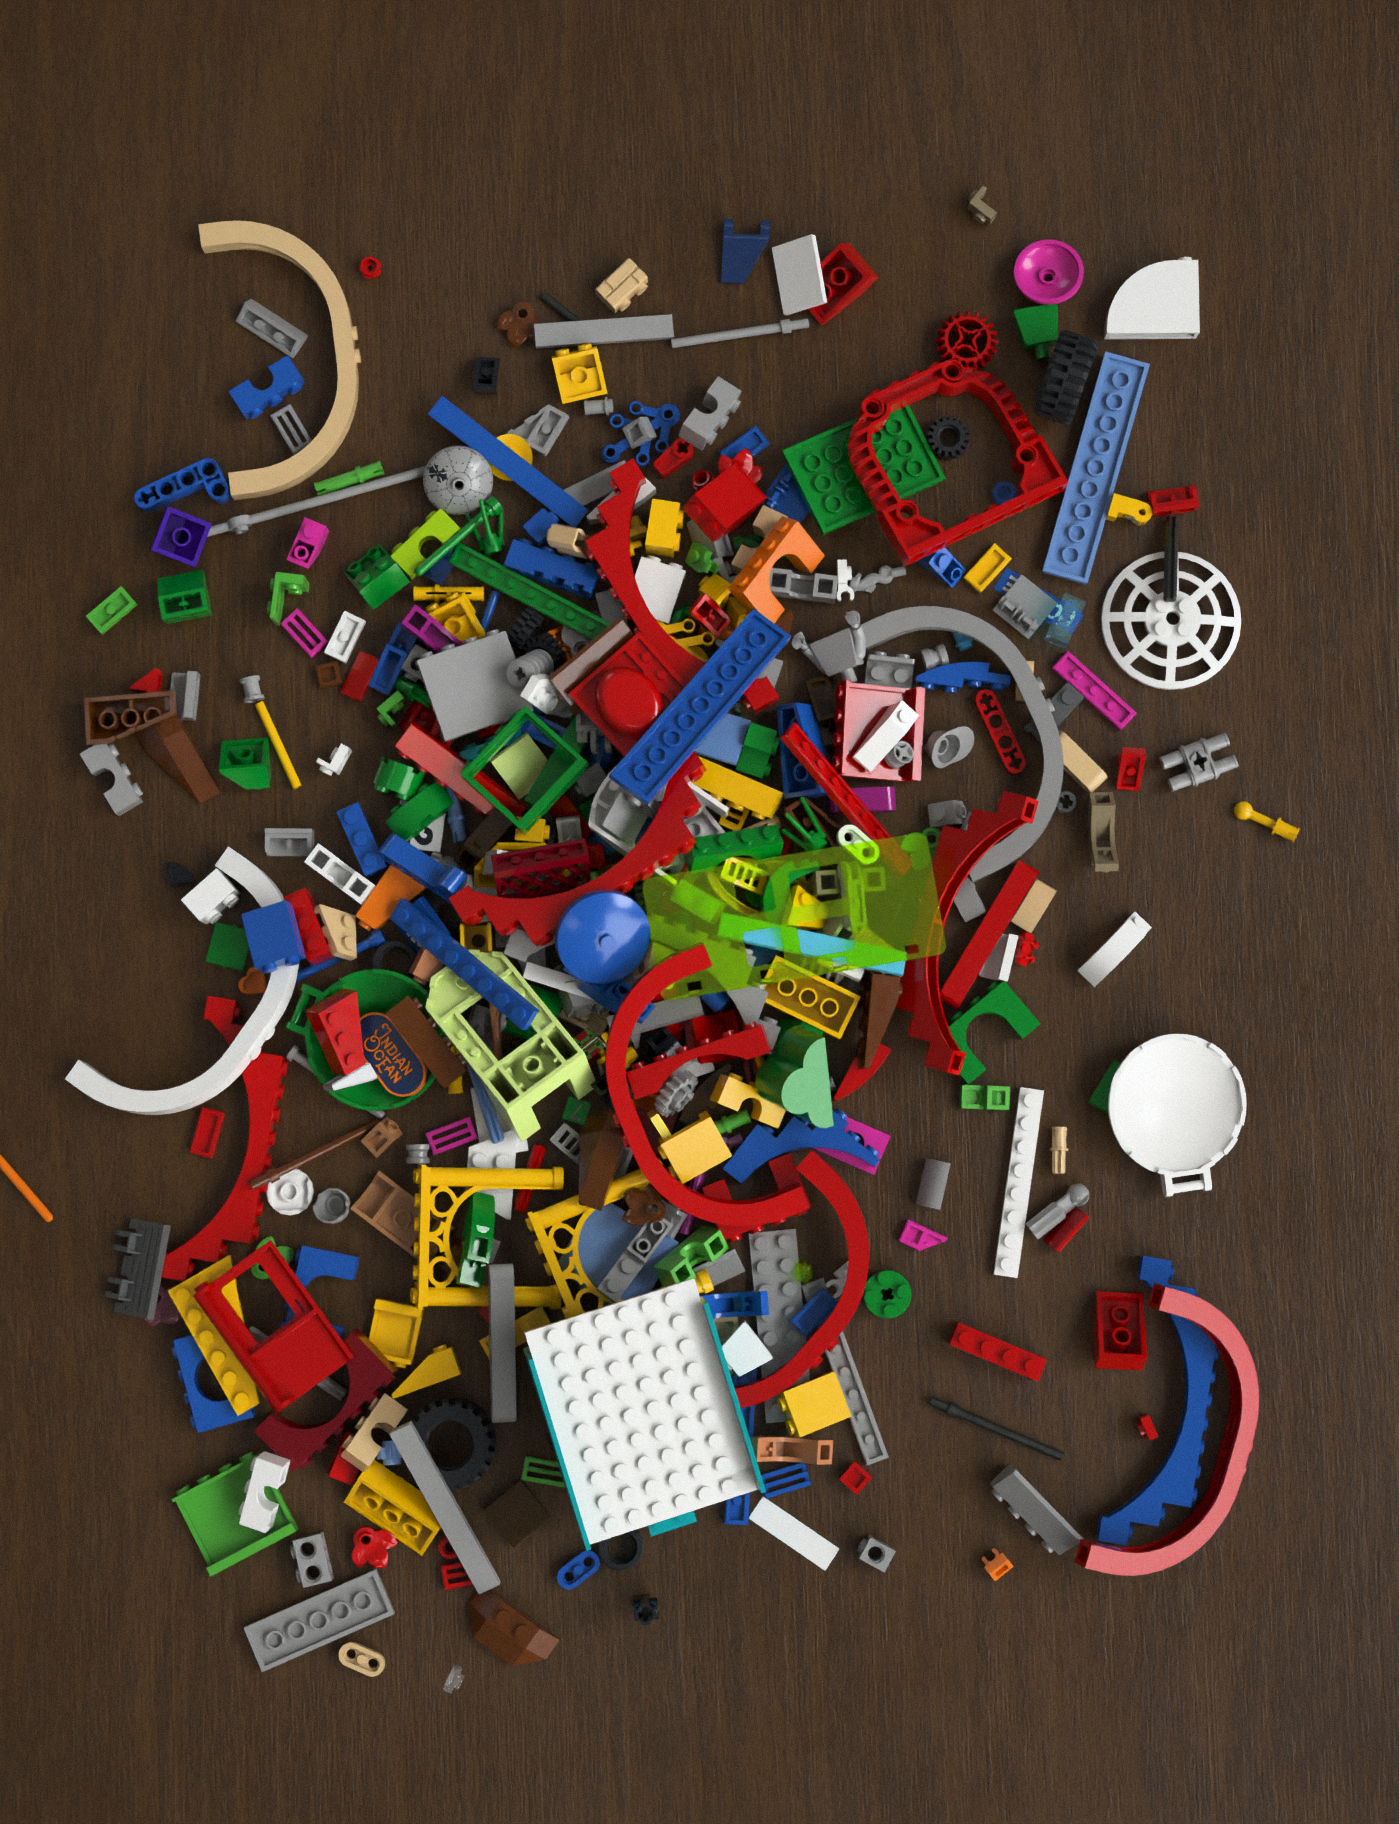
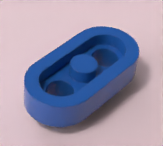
M593 1550L580 1552L559 1569L557 1574L558 1584L564 1589H574L598 1570L600 1566L599 1555ZM587 1557L593 1560L590 1566L584 1564V1559ZM567 1572L573 1573L574 1578L572 1580L565 1578Z

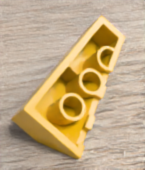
M699 757L707 771L703 773L704 775L699 780L692 783L700 789L711 792L710 795L720 802H722L723 798L732 801L730 806L741 811L744 810V807L753 810L751 815L762 820L765 817L773 818L785 800L783 792Z

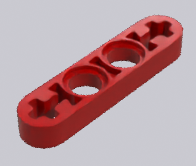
M981 690L976 695L974 701L979 715L1005 770L1013 775L1019 774L1026 765L1024 755L996 695L990 690ZM981 695H985L986 698L990 697V708L996 707L997 710L985 715L984 712H987L988 709L985 704H980ZM993 715L999 716L1002 720V724L998 728H993L989 724V718ZM1003 736L1009 737L1012 742L1011 747L1008 749H1003L999 746L998 741ZM1013 749L1016 750L1012 754L1014 759L1021 761L1017 770L1015 767L1010 768L1009 764L1012 762L1010 756L1008 755L1005 758L1003 755L1011 752Z

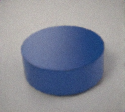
M1006 481L997 483L992 490L994 502L1001 505L1015 498V488Z

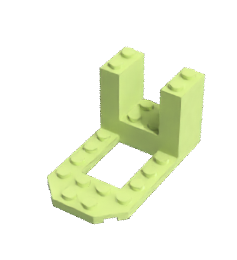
M469 949L468 951L539 1010L530 1025L536 1034L498 1061L461 1015L462 1012L483 998V996L447 966L431 977L429 998H427L425 1008L482 1080L495 1109L520 1141L523 1142L541 1128L531 1108L534 1104L564 1082L580 1100L593 1090L591 1084L595 1081V1078L583 1050L503 952L492 951V953L480 952V950Z

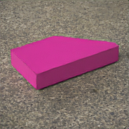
M907 1219L898 1241L921 1251L947 1241V1237Z

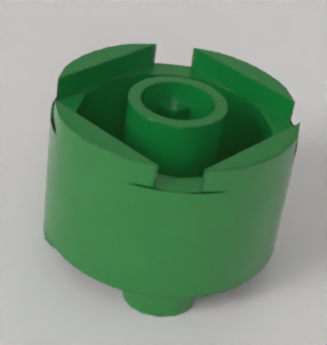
M382 756L372 783L375 784L374 789L385 793H390L392 790L397 792L396 797L409 801L417 795V790L421 787L426 773L420 770L419 774H417L419 769L395 760H388L387 757Z
M880 1270L867 1278L862 1296L866 1307L874 1315L881 1318H894L901 1315L909 1306L911 1289L907 1280L899 1273L892 1270ZM891 1288L892 1298L883 1300L881 1290Z

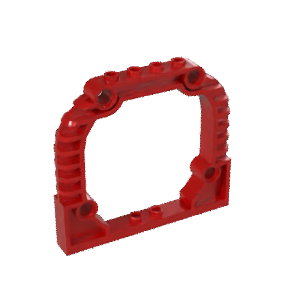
M954 359L942 363L935 362L923 372L915 371L901 382L896 380L890 383L886 389L881 391L876 389L870 392L860 406L858 419L852 427L848 439V459L852 470L870 499L872 506L878 513L877 520L904 567L1063 492L1069 483L1042 435L1037 436L1035 429L1028 421V417L1021 409V405L1017 402L1013 392L1009 390L1006 384L989 372L974 371V367H963L959 361ZM947 372H950V373H952L955 377H950V376H948L946 373H947ZM966 391L980 398L989 407L1015 451L1011 459V466L1015 472L1019 473V483L1015 498L998 506L993 504L987 507L984 513L979 515L974 513L965 518L963 523L944 531L940 523L918 515V506L913 501L901 500L876 457L872 445V435L885 426L891 413L936 392L943 396L951 397ZM866 409H872L876 414H870ZM1020 456H1025L1029 461L1022 460ZM905 512L910 518H904L900 513Z

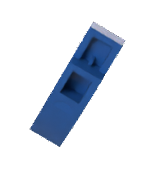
M960 662L939 666L918 675L915 679V685H920L925 690H933L936 687L943 688L945 693H956L957 690L961 691L963 682H967L969 687L979 688L982 684L989 685L992 690L1004 691V688L1010 686L1011 675L988 672L989 663Z
M566 967L563 969L581 984L578 989L614 1013L631 988L622 978L609 983H591L577 978ZM650 1002L639 1016L637 1023L642 1024L656 1006Z

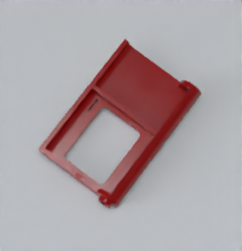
M271 1240L212 1283L208 1284L205 1281L194 1289L196 1292L193 1295L194 1299L276 1414L354 1357ZM256 1263L262 1266L295 1313L291 1321L262 1342L256 1341L222 1292L224 1286Z

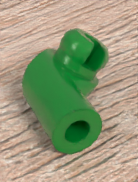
M684 605L676 609L672 613L670 624L683 622V620L688 618L691 619L689 617V610L692 606Z

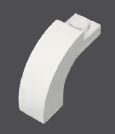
M1133 912L1118 930L1079 968L1078 972L1095 987L1134 949L1152 927L1136 912Z

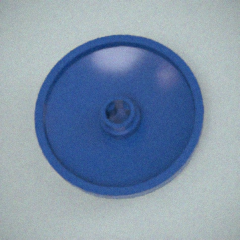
M597 890L577 898L563 912L555 933L556 950L564 966L577 978L591 983H609L627 976L641 963L650 942V926L642 908L628 895L614 890Z

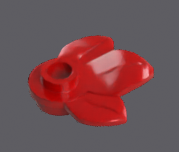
M746 448L738 452L733 460L724 455L719 457V474L737 463L755 484L762 477L763 467L753 466V457Z
M368 1526L360 1527L353 1536L355 1546L351 1552L352 1560L358 1568L365 1565L367 1561L376 1568H385L388 1563V1553L386 1550L396 1546L398 1542L394 1535L385 1529L375 1531ZM363 1536L370 1537L368 1542L361 1541Z

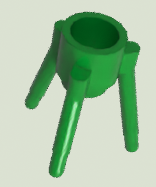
M480 499L479 505L486 535L483 536L482 541L476 528L472 532L478 542L480 551H484L485 556L501 553L503 551L502 546H505L503 538V512L498 514L497 537L496 533H491L484 501ZM465 514V518L469 522L471 518L469 514Z
M802 796L800 801L817 832L815 833L812 830L807 833L787 812L785 817L804 838L800 840L786 829H782L781 832L800 845L807 853L811 852L815 855L827 844V841L824 839L827 835L820 828L808 803Z

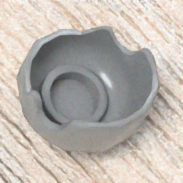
M339 1188L324 1190L318 1194L317 1200L313 1205L316 1218L323 1223L329 1224L342 1222L349 1214L350 1198L347 1193Z

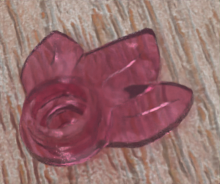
M160 1286L159 1295L161 1298L157 1301L154 1320L145 1319L150 1326H156L160 1320L169 1325L180 1324L181 1314L168 1293V1290L173 1287L165 1289Z

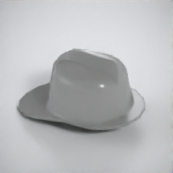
M966 726L956 727L949 731L938 730L931 734L928 742L922 747L932 759L935 767L944 768L966 757L974 745L975 737L973 731Z

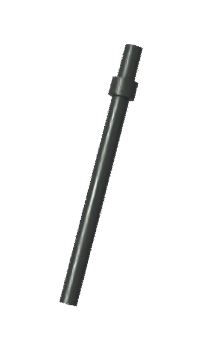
M934 1396L931 1397L929 1405L946 1412L945 1415L952 1418H961L1059 1461L1063 1457L1064 1452L959 1408L960 1405L954 1402L948 1403Z

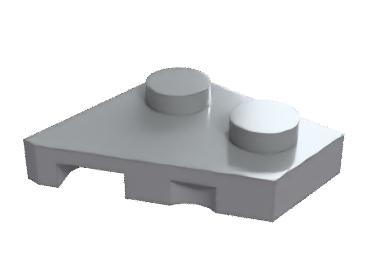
M548 404L540 409L536 415H531L524 420V424L515 430H509L507 434L522 437L532 450L546 457L570 417L568 414Z

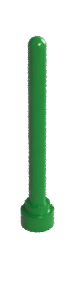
M490 496L484 502L487 516L490 518L497 516L503 511L502 505L493 496ZM481 511L416 567L415 574L422 576L483 522Z

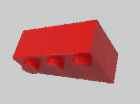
M343 988L305 1011L332 1073L347 1076L365 1065L357 991Z

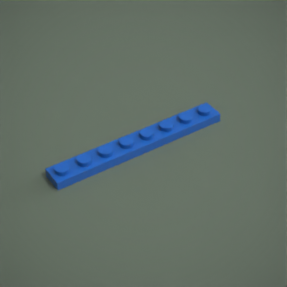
M400 899L390 919L519 1028L528 1030L539 1010L407 899Z

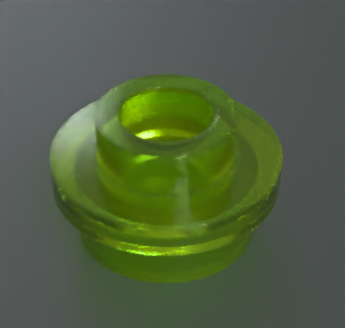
M807 1260L796 1263L797 1281L808 1284L809 1279L813 1278V1268L811 1264H808Z

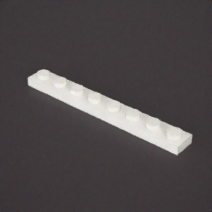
M1024 1087L1019 1089L994 1275L1018 1278L1044 1090Z

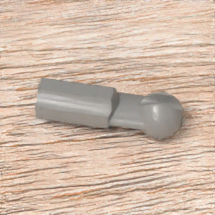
M1081 1183L1071 1185L1062 1198L1057 1202L1049 1204L1029 1220L1026 1226L1037 1239L1041 1238L1065 1219L1066 1214L1076 1206L1085 1205L1089 1200V1190Z

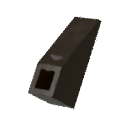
M494 808L463 843L453 860L469 875L472 874L474 867L485 856L486 851H490L498 842H501L513 824Z

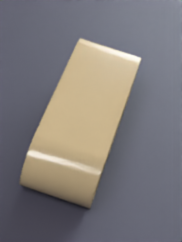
M1059 730L1064 760L1063 769L1088 793L1094 792L1108 776L1066 733Z

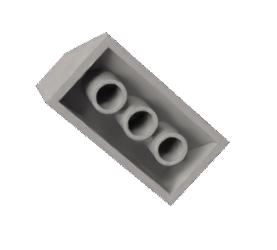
M1010 1463L989 1483L994 1488L991 1493L1000 1502L1005 1499L1011 1505L1008 1510L1017 1519L1021 1516L1027 1522L1024 1527L1033 1536L1038 1533L1044 1539L1041 1544L1050 1553L1055 1551L1058 1555H1061L1083 1539Z

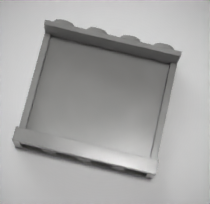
M498 629L485 633V638L477 640L475 636L464 640V645L455 647L454 644L442 647V652L433 655L432 651L421 654L419 655V660L415 662L437 719L443 743L511 720V715L524 706L532 712L534 711L532 704L520 696L525 687L517 688L507 678V667L511 661L515 660V656L506 631L499 633Z

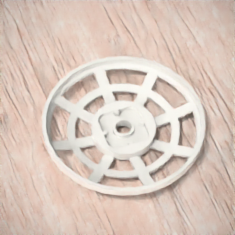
M1158 552L1134 561L1115 578L1107 591L1102 606V634L1111 657L1131 678L1157 689H1185L1208 680L1228 662L1240 636V607L1231 584L1217 568L1200 557L1183 552H1178V558L1196 562L1210 570L1214 575L1204 583L1192 574L1179 571V566H1177V598L1175 602H1165L1163 600V592L1157 595L1148 586L1156 580L1163 579L1164 571L1150 575L1144 580L1133 572L1137 567L1149 561L1164 558V552ZM1126 578L1135 588L1127 599L1124 612H1110L1114 594L1120 583ZM1179 578L1188 580L1199 588L1189 596L1179 591ZM1220 581L1231 598L1234 617L1221 616L1218 600L1211 590ZM1141 592L1150 600V603L1145 612H1132L1134 601ZM1203 596H1208L1214 615L1201 614L1197 602ZM1175 613L1179 618V622L1175 625L1169 624L1166 620L1167 614ZM1109 622H1124L1126 636L1133 646V649L1124 658L1118 652L1113 642ZM1131 622H1144L1148 635L1140 643L1133 632ZM1200 624L1214 625L1211 637L1206 645L1196 636ZM1221 626L1234 627L1230 645L1223 657L1217 661L1210 652V649L1218 638ZM1153 642L1166 646L1167 659L1157 657L1146 649ZM1189 642L1197 651L1192 656L1176 660L1178 646ZM1141 655L1151 663L1166 667L1165 681L1148 677L1135 670L1130 664ZM1203 658L1211 668L1195 678L1175 681L1176 667L1190 665Z

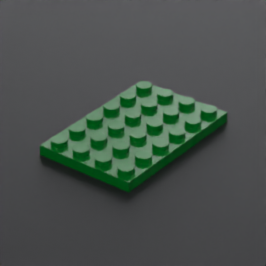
M909 405L891 413L885 426L872 435V445L876 457L901 500L944 482L946 479ZM858 418L781 452L822 536L876 512L853 472L848 459V439L852 427Z

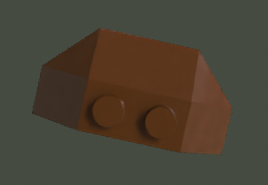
M494 1589L487 1590L481 1594L476 1592L469 1602L473 1637L511 1666L546 1660L560 1641L557 1636Z

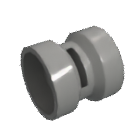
M944 644L936 645L934 651L928 648L920 650L926 671L934 669L938 665L949 664Z

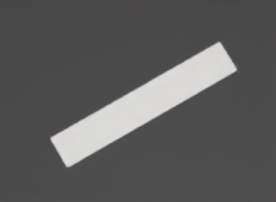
M530 962L526 963L523 978L593 1000L578 989L581 986L578 981L565 983L566 981L575 980L572 976Z

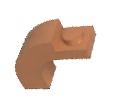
M780 1435L751 1437V1444L757 1462L786 1461L815 1465L832 1464L833 1440L811 1437L794 1438V1436Z

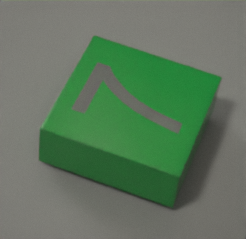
M569 1096L562 1119L584 1125L592 1103Z

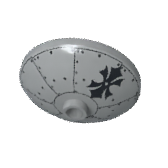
M450 446L438 451L428 461L423 474V485L429 501L436 508H441L448 514L464 515L479 509L480 499H483L485 502L489 498L493 487V475L489 463L479 452L466 446ZM457 481H462L463 486L457 488L455 487V483Z

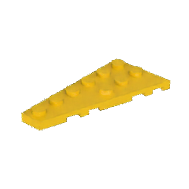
M228 1255L168 1290V1293L237 1416L260 1403L257 1386L193 1297L196 1294L194 1289L205 1281L208 1284L212 1283L233 1267L232 1256ZM235 1278L223 1287L222 1292L244 1323Z

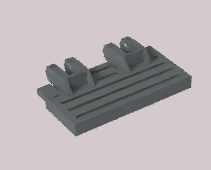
M131 1218L129 1228L136 1229V1233L116 1229L115 1235L128 1237L127 1246L119 1243L114 1244L113 1250L132 1253V1256L124 1255L121 1275L128 1276V1279L111 1276L107 1278V1282L119 1284L118 1293L111 1290L105 1291L104 1296L124 1300L123 1303H115L114 1312L154 1320L171 1225Z

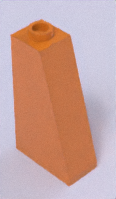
M390 865L356 914V917L360 919L358 924L368 931L371 928L375 930L379 927L381 928L391 920L390 916L400 899H407L412 903L428 889Z

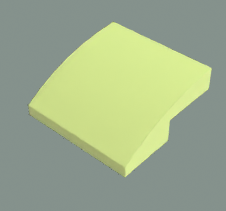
M527 732L490 760L519 800L528 794L548 761Z

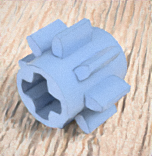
M393 1440L382 1441V1448L377 1454V1460L383 1459V1466L401 1464L402 1456Z

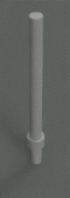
M785 319L775 324L671 339L672 348L778 332L787 334L791 333V330L809 328L808 319L795 321Z

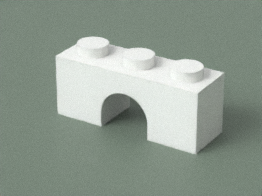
M319 843L304 861L361 905L365 903L376 887Z
M266 1451L262 1452L258 1457H254L250 1466V1471H253L252 1476L247 1481L244 1493H247L246 1499L242 1502L238 1512L241 1515L240 1525L266 1533L273 1527L279 1504L267 1499L264 1494V1486L278 1489L285 1482L291 1460Z

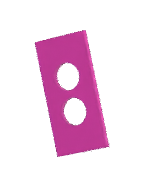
M847 1117L846 1121L849 1124L843 1131L848 1133L851 1130L860 1134L864 1139V1147L866 1148L867 1145L873 1147L879 1152L877 1157L881 1159L891 1136ZM812 1124L809 1128L813 1131L816 1126ZM813 1148L873 1175L879 1165L878 1162L874 1168L862 1159L843 1151Z

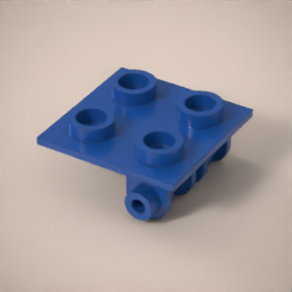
M784 465L764 494L767 498L763 501L762 505L780 512L790 519L797 520L801 524L809 509L787 465Z

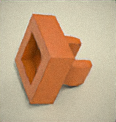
M993 1548L992 1552L995 1554V1558L992 1561H988L983 1556L982 1561L986 1565L984 1567L985 1570L996 1581L1014 1566L1003 1552L1000 1554Z

